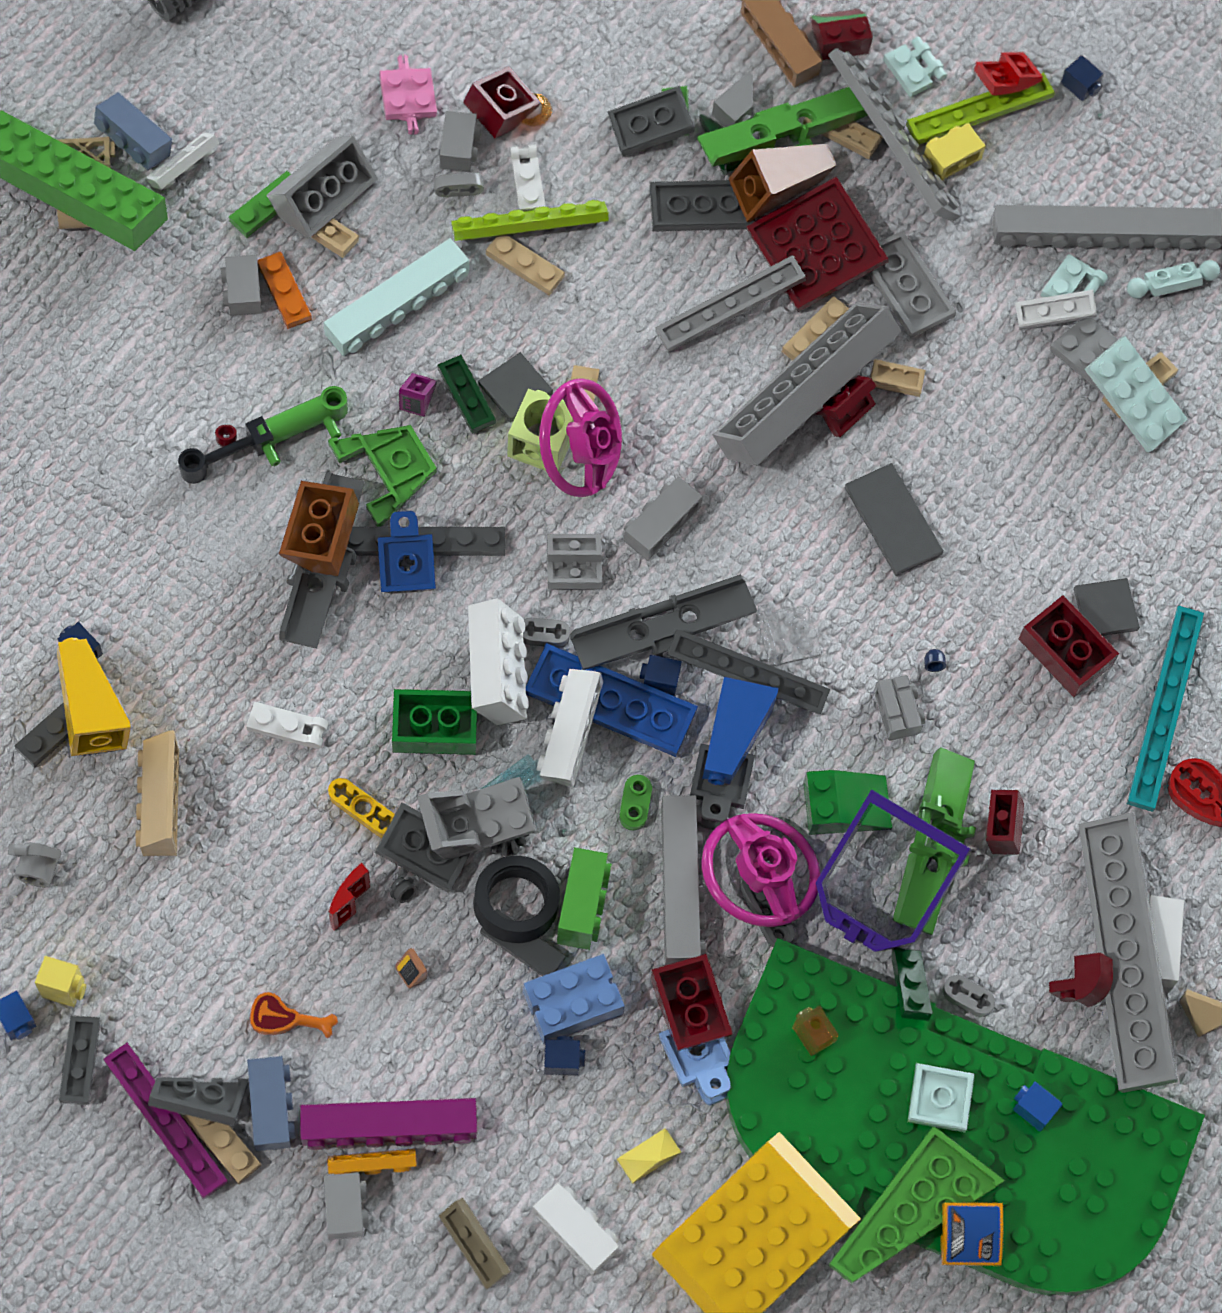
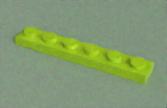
M1042 72V82L1030 88L1011 94L994 96L988 91L908 119L906 127L911 136L920 145L933 138L945 136L956 126L961 127L967 123L974 126L1051 99L1055 92L1045 73Z
M590 200L585 204L578 205L565 203L560 207L554 208L542 206L531 211L512 210L508 214L488 213L483 217L476 218L464 216L451 221V227L455 241L606 222L609 221V213L604 201Z

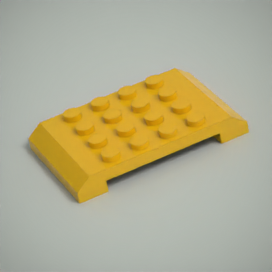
M779 1132L671 1233L651 1255L704 1313H763L861 1219Z

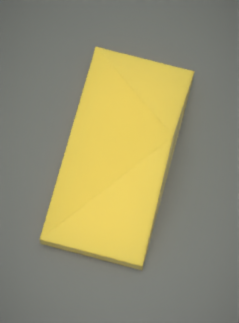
M664 1128L617 1158V1161L632 1184L681 1154V1151L667 1129Z

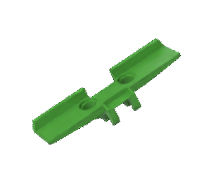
M847 87L792 106L789 103H784L757 112L752 119L697 136V139L712 167L745 159L755 149L774 148L776 140L789 136L791 141H798L800 143L794 146L813 145L810 138L866 117L868 114L851 88ZM800 117H807L811 122L803 125L798 119ZM759 132L760 139L754 138L753 133Z
M940 747L933 754L918 817L929 824L932 820V826L964 844L965 839L974 837L976 831L974 826L962 827L975 761ZM916 831L914 843H911L909 851L912 853L908 855L893 916V921L916 929L949 874L951 866L955 864L959 855L929 837L925 846L927 836L919 831ZM969 855L967 856L962 866H966L968 864ZM929 858H933L937 862L936 872H931L927 868ZM943 898L922 932L933 935Z

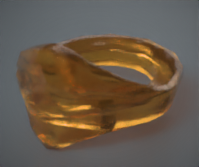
M538 93L533 94L541 102V113L537 114L534 118H526L521 124L532 127L540 126L552 116L553 109L546 97Z

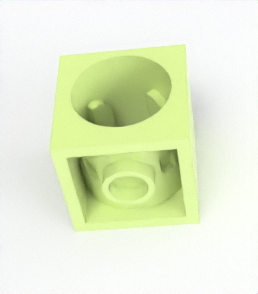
M528 389L508 432L507 457L546 471L541 457L539 436L531 433L528 428L534 424L541 423L542 415L550 396L541 390L534 391ZM563 399L554 413L551 424L559 432L550 436L551 452L558 471L570 446L566 427L569 422L574 421Z

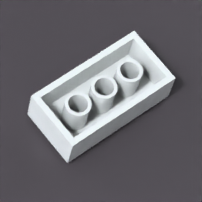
M498 598L468 605L472 708L496 725L527 719L526 709L529 706V701L525 689L528 676L524 666V657L527 654L525 644L523 643L524 619Z

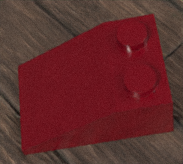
M707 954L652 969L650 980L677 1052L733 1036Z

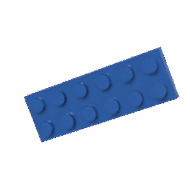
M546 643L525 687L526 695L552 706L555 705L556 701L560 702L563 692L559 691L563 675L568 676L570 669L583 670L578 656ZM603 666L586 669L587 671L600 672L603 679L593 723L674 757L677 756L698 706Z

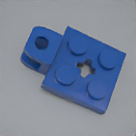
M414 511L394 512L390 519L391 537L378 538L381 592L436 589L432 534L419 535L418 519ZM402 517H406L409 520V525L406 528L399 525V520ZM404 555H409L410 560L415 561V565L410 566V571H405L403 566H399V561L404 559Z

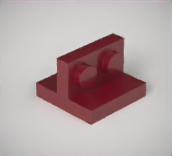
M858 375L854 379L849 380L837 395L827 400L823 404L822 409L815 413L823 417L835 437L840 438L876 405L870 395V392L876 387L873 379Z

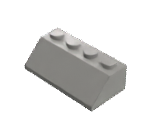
M354 135L335 137L266 196L282 220L306 238H311L375 183L378 177Z

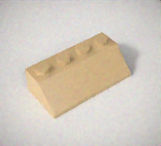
M167 731L143 740V750H138V767H142V776L137 777V793H142V802L136 805V818L141 820V830H136L135 841L136 847L141 848L143 856H177L179 746L175 731Z

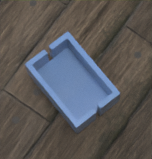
M604 954L523 983V994L531 1014L534 1015V1022L543 1044H545V1039L556 1040L558 1036H567L623 1015L625 1005L616 983H612L613 975Z

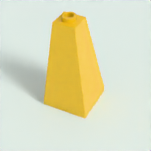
M68 638L63 640V642H58L57 659L71 756L127 749L131 729L130 721L87 639Z

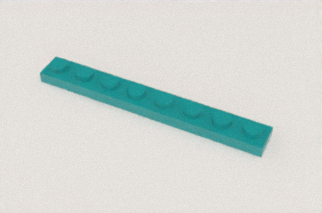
M1179 605L1176 608L1127 805L1151 812L1155 810L1204 617L1203 612Z

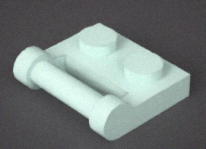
M1068 254L1044 287L1040 296L1044 298L1074 293L1084 278L1090 280L1084 291L1093 290L1095 293L1099 286L1105 284L1108 276L1105 272L1098 269L1095 270Z

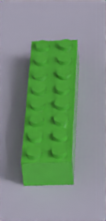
M0 110V178L133 251H136L168 220L165 197Z

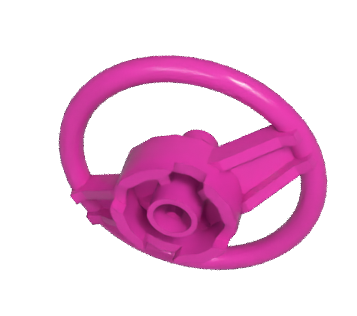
M583 378L565 382L556 389L545 406L540 424L539 444L544 467L552 482L568 495L587 497L606 488V484L610 481L617 468L622 448L621 422L612 398L602 386L594 381ZM585 390L596 395L606 411H599ZM562 399L574 420L569 422L566 427L573 460L577 464H585L584 486L582 487L570 484L561 476L551 452V424L554 413Z
M744 813L729 818L713 830L705 843L702 853V873L712 897L726 912L745 923L761 927H777L789 924L803 916L811 908L818 895L816 881L820 876V867L813 848L797 829L779 818L758 813ZM757 825L768 826L782 832L803 853L809 869V886L804 898L798 905L791 878L795 870V863L797 862L794 847L785 837L781 839L776 835H771L770 831H763ZM727 832L741 850L736 857L740 876L753 892H764L774 915H758L740 908L719 887L713 870V855L718 842Z

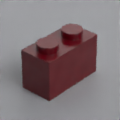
M991 790L986 842L992 854L1020 855L1024 802L1019 790Z

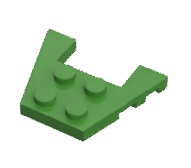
M411 425L377 430V433L361 435L359 433L353 434L349 438L338 439V437L328 439V445L339 463L365 452L386 486L388 494L366 504V509L377 527H381L390 519L391 515L397 512L437 472V467Z

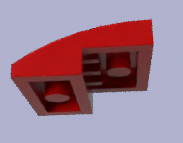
M1001 52L999 61H977L974 67L975 73L992 96L1019 92L1042 82L1043 79L1041 73L1024 52Z
M362 862L346 877L331 902L329 917L331 928L334 931L356 914L355 900L370 888L369 870Z

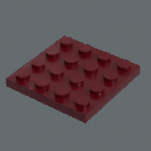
M837 176L746 226L748 233L769 267L793 255L805 274L806 280L785 291L797 312L806 309L889 262L884 250Z

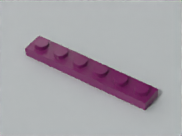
M128 1042L103 1059L105 1064L203 1200L227 1184L228 1181L180 1114L148 1105L155 1080Z

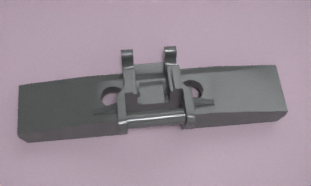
M326 472L323 484L351 488L360 502L364 481ZM346 548L338 576L311 571L310 574H306L303 567L294 563L292 574L288 575L286 581L287 584L293 587L280 628L279 640L317 649L335 587H340L342 592H347L349 581L346 578L349 566L355 565L357 558L353 549ZM315 586L322 588L318 592L310 591Z
M740 574L677 596L675 594L671 595L668 600L641 609L632 608L629 609V612L574 629L570 634V639L582 669L586 670L651 649L653 655L663 657V653L667 652L676 629L695 635L756 613L757 608L745 579ZM673 609V612L646 621L642 620ZM692 611L697 619L692 623H687L682 619L684 613ZM631 630H635L636 634H640L644 638L641 640L632 638L630 635Z

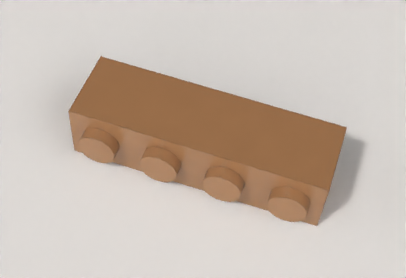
M742 0L741 15L794 88L820 75L822 65L821 54L818 50L812 48L806 33L799 30L795 24L794 17L790 12H786L781 4V0Z

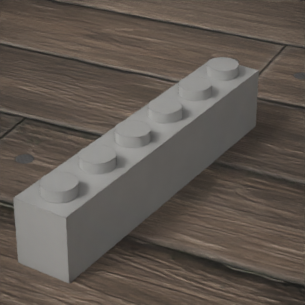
M662 796L661 826L665 965L706 954L705 940H700V929H705V913L699 912V902H704V885H699L698 875H703L702 858H698V848H702L703 837L702 831L697 832V822L702 821V806L696 805V796Z

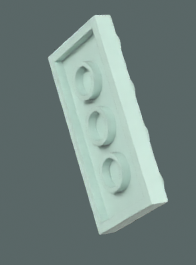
M1126 336L1118 339L1084 369L1146 452L1153 451L1188 420Z

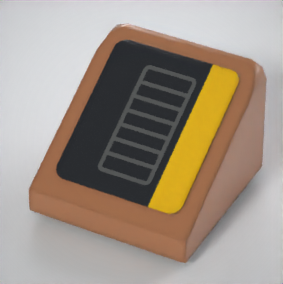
M410 948L395 966L409 989L427 979L426 967L415 950Z

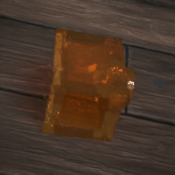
M820 1006L813 1010L808 1007L796 1015L797 1020L794 1022L793 1029L811 1056L836 1042L839 1034Z

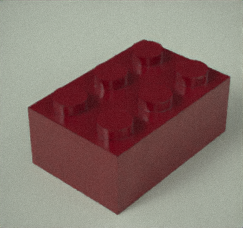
M1064 595L1026 624L1018 638L1073 697L1077 696L1112 667L1119 655L1118 651Z

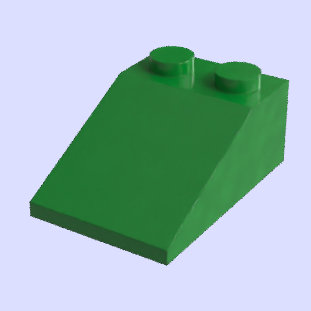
M840 770L807 771L803 781L809 835L846 833L871 789L889 799L886 775ZM873 804L857 832L892 830L891 815Z

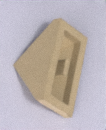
M1188 989L1183 993L1179 1002L1197 1037L1222 1027V1002Z

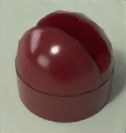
M231 425L219 426L215 430L217 444L223 447L237 440L236 428Z

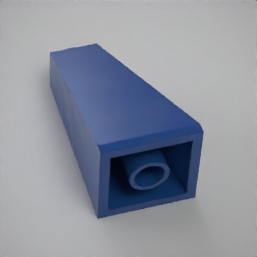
M724 677L703 779H707L709 783L714 785L731 783L770 718L779 688Z

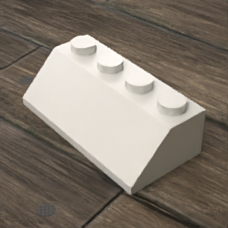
M570 669L568 676L563 675L559 691L563 692L560 702H555L552 712V718H556L553 729L548 728L544 744L548 745L546 755H540L537 765V771H540L541 779L574 788L603 685L600 672Z

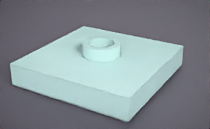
M917 1063L908 1122L966 1132L974 1074Z

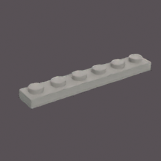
M792 255L655 327V331L667 352H670L804 282L806 276Z

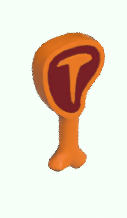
M264 992L257 996L250 1014V1025L253 1030L263 1035L283 1034L300 1025L319 1029L326 1038H330L332 1036V1027L338 1023V1019L334 1014L324 1018L300 1014L296 1010L286 1007L280 997L271 992Z

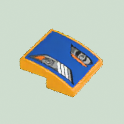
M943 1203L942 1265L1000 1266L1003 1247V1203Z

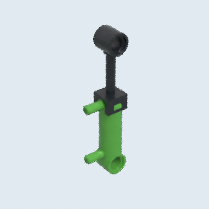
M330 386L324 389L321 395L264 420L263 416L251 420L245 423L246 437L205 455L196 448L185 449L178 458L181 477L188 483H199L206 477L209 464L250 446H253L258 456L265 454L271 466H277L280 464V459L275 451V444L324 423L331 438H340L341 432L335 421H340L347 415L348 402L346 392L338 386ZM333 401H337L340 403L337 406L329 405V403ZM189 464H198L196 468H187Z

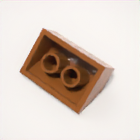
M301 480L279 555L311 572L338 576L359 507V501L354 490Z

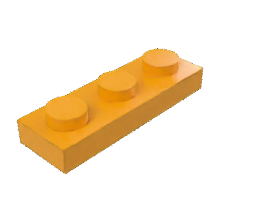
M415 1148L328 1156V1174L335 1173L336 1175L364 1171L366 1175L381 1173V1169L392 1168L394 1172L410 1171L411 1167L416 1166Z

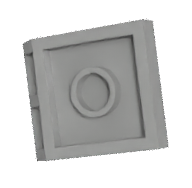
M521 777L468 794L462 790L432 792L417 796L431 849L443 859L460 857L537 832Z

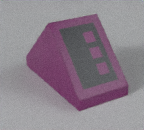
M412 373L399 389V410L425 417L437 385V380Z

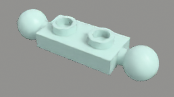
M1207 260L1199 268L1193 262L1147 272L1144 274V280L1142 278L1131 279L1127 284V292L1133 298H1141L1150 290L1152 295L1156 297L1201 286L1203 279L1207 281L1216 279L1219 276L1220 267L1215 261Z

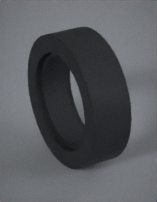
M519 855L502 857L486 866L479 875L473 900L474 913L479 924L491 936L510 943L529 942L544 935L553 925L560 901V889L554 874L541 862ZM522 878L538 887L543 895L544 906L537 915L530 919L513 921L502 917L493 909L489 900V893L497 883L504 879Z

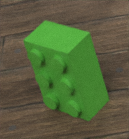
M574 847L559 921L557 944L590 950L591 942L598 941L601 917L596 916L603 915L607 890H602V888H608L612 864L606 863L608 853Z

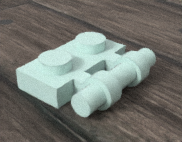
M920 37L914 38L911 42L915 50L910 51L906 44L885 54L883 58L885 64L910 98L932 87L933 82L930 77L935 75L938 81H942L947 77L941 61L934 58L930 46L924 43ZM923 58L928 66L922 68L918 60Z

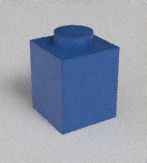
M16 990L0 999V1022L10 1040L15 1038L19 1040L30 1035L32 1029L37 1026L18 991Z
M1034 1082L1030 1088L1024 1085L1014 1099L1018 1103L1013 1110L1041 1132L1063 1103L1037 1082Z

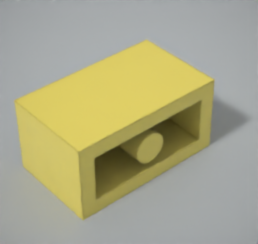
M967 123L961 127L956 126L941 138L936 137L930 140L926 145L924 156L930 161L932 172L938 175L941 180H944L981 160L986 145L971 125Z
M44 956L35 980V985L41 997L75 1007L77 1000H82L86 991V984L78 965Z

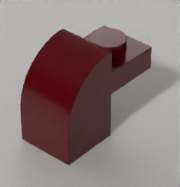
M1101 952L1074 956L1075 978L1049 982V993L1060 998L1062 1002L1077 1001L1087 1007L1100 1003L1112 987L1113 959Z

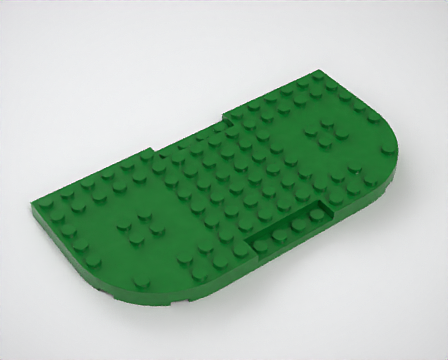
M777 938L734 1041L726 1070L730 1080V1090L726 1092L729 1119L741 1146L749 1158L780 1132L862 1221L933 1128V1126L908 1122L916 1064L973 1073L974 1080L966 1132L936 1128L1005 1180L1001 1185L974 1202L1003 1203V1247L1000 1266L967 1267L1028 1292L1050 1296H1075L1090 1293L1117 1282L1148 1256L1163 1234L1205 1117L1204 1114L1144 1089L1121 1093L1117 1078L1045 1048L1042 1050L1033 1048L935 1007L936 1003L931 1001L932 1015L929 1021L901 1018L897 988L895 986ZM1034 1082H1037L1063 1103L1041 1132L1013 1110L1018 1103L1014 1099L1024 1085L1030 1088ZM943 1223L913 1244L941 1255Z

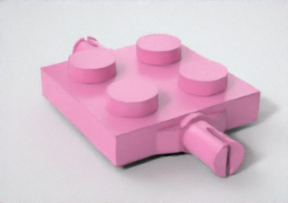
M399 55L397 57L399 69L381 70L379 74L385 119L407 121L408 134L412 135L414 131L415 135L419 133L417 120L437 116L431 68H409L408 56L404 55L402 58V55Z

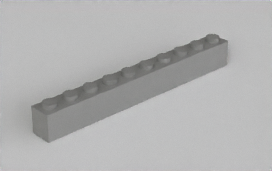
M996 205L992 215L993 245H1002L1004 247L1014 245L1038 247L1046 245L1056 248L1065 246H1078L1080 248L1104 246L1105 248L1130 247L1132 249L1142 247H1155L1156 249L1178 247L1184 250L1192 248L1216 250L1222 248V208Z

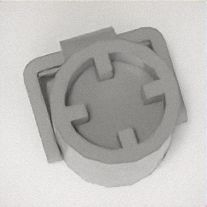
M34 842L9 844L7 854L20 857L14 875L15 878L32 886L50 887L58 860L61 857V851Z

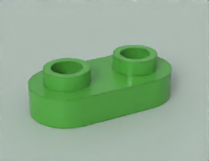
M643 775L629 777L625 782L619 820L624 828L632 831L641 829L646 824L652 784ZM639 784L643 787V790L636 791L633 786ZM635 810L639 813V815L637 817H631L629 815V812Z

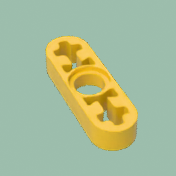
M337 778L329 785V798L334 805L378 837H383L388 827L383 828V830L380 829V822L373 817L378 810L377 816L380 820L385 822L389 819L391 822L395 815L393 812L345 778ZM343 787L346 788V794L352 798L350 806H348L349 799L344 795L336 797V788L340 790ZM359 802H367L371 805V810L368 814L360 815L355 811L356 805Z

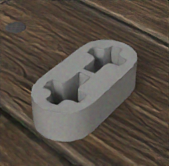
M478 173L444 174L437 176L434 180L435 193L440 197L473 196L484 191L483 176Z
M533 617L524 619V644L545 647L547 643L560 648L569 642L571 632L566 622ZM529 626L534 627V631H536L533 633V636H528L527 630ZM556 629H561L563 635H561L560 639H556L555 634H553Z
M953 975L946 980L943 986V995L949 1002L974 1016L985 1017L994 1008L995 998L993 994L963 976ZM956 983L960 984V990L965 994L958 992L957 995L952 994L953 988L949 985L955 986ZM981 997L985 998V1004L989 1007L983 1006L982 1009L976 1007L978 1004L976 1000H980Z

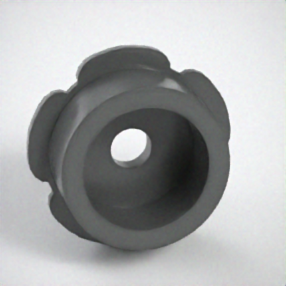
M411 877L396 879L391 885L390 896L400 903L409 901L417 891V887L413 884L414 880Z

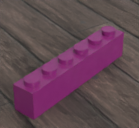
M476 1098L300 1105L302 1146H307L310 1150H321L325 1148V1145H337V1148L349 1149L353 1148L354 1144L366 1143L367 1147L376 1148L382 1147L384 1143L395 1142L396 1146H411L414 1141H425L426 1145L442 1144V1140H454L455 1144L471 1143V1139H477Z

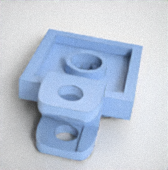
M669 1029L659 1033V1039L682 1087L695 1082L702 1100L707 1105H713L726 1099V1092L730 1090V1080L725 1069L728 1067L731 1052L724 1038L702 1044L704 1050L701 1051L700 1056H696V1054L689 1052L692 1048L677 1052Z

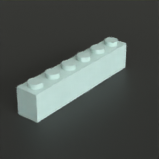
M451 238L447 239L324 321L326 337L343 357L350 352L355 353L362 347L363 343L371 338L379 337L384 332V329L392 324L400 323L405 318V315L411 311L421 309L427 300L433 296H440L454 282L464 280L469 273V259Z

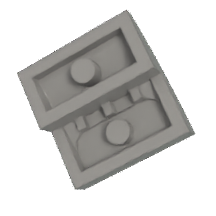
M547 534L548 589H602L601 534Z

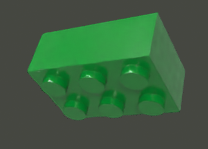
M394 689L392 753L476 755L477 711L472 708L471 691Z

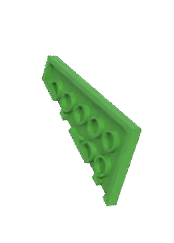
M933 1127L828 1266L853 1284L943 1223V1203H974L1001 1185L1005 1180L936 1127Z

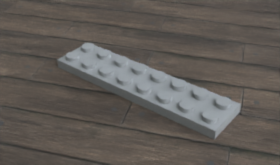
M834 49L828 54L932 212L951 222L956 221L961 217L956 209L959 207L958 203L951 195L946 194L943 189L945 187L944 182L938 175L934 176L930 170L932 167L930 161L924 155L919 154L917 151L918 143L911 135L907 136L903 130L906 127L904 122L897 115H893L890 110L893 108L891 103L885 96L881 97L877 91L879 85L871 76L868 77L864 70L867 69L865 64L859 57L853 58L849 52L844 53Z

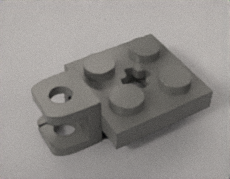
M701 743L690 796H696V799L703 800L701 827L714 830L728 819L730 806L744 809L755 755L747 754L730 784L714 785L709 783L707 779H703L709 745Z

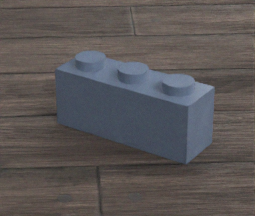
M119 92L95 107L94 124L97 129L109 136L119 148L125 150L136 163L141 164L145 169L150 170L170 156L173 139Z
M282 1056L248 1059L255 1150L258 1152L291 1148L290 1139H296L294 1121H289L288 1110H293L292 1092L286 1093L285 1083L291 1082L289 1064L284 1065Z

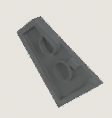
M157 1077L148 1105L234 1126L249 1079L238 1078V1082H223V1078H212L211 1082H196L193 1078Z

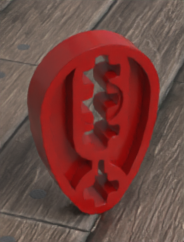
M1191 758L1180 762L1173 769L1167 783L1168 793L1172 801L1197 820L1209 825L1222 827V817L1220 816L1222 813V774L1212 764L1202 759ZM1187 771L1190 774L1188 779H1180L1181 773ZM1199 781V789L1195 788L1193 790L1189 787L1191 782ZM1206 790L1209 791V798L1206 797L1203 800L1200 797L1201 793Z

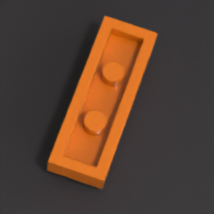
M279 251L258 259V268L287 329L311 321V313L282 252Z

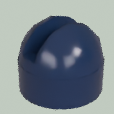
M930 649L924 657L925 669L930 672L944 670L946 668L944 653L939 649Z

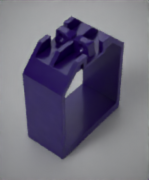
M871 789L816 881L825 922L846 933L844 939L851 943H856L858 940L874 952L914 943L918 940L971 849ZM873 804L959 855L911 937L895 941L890 940L831 904L826 887V882Z

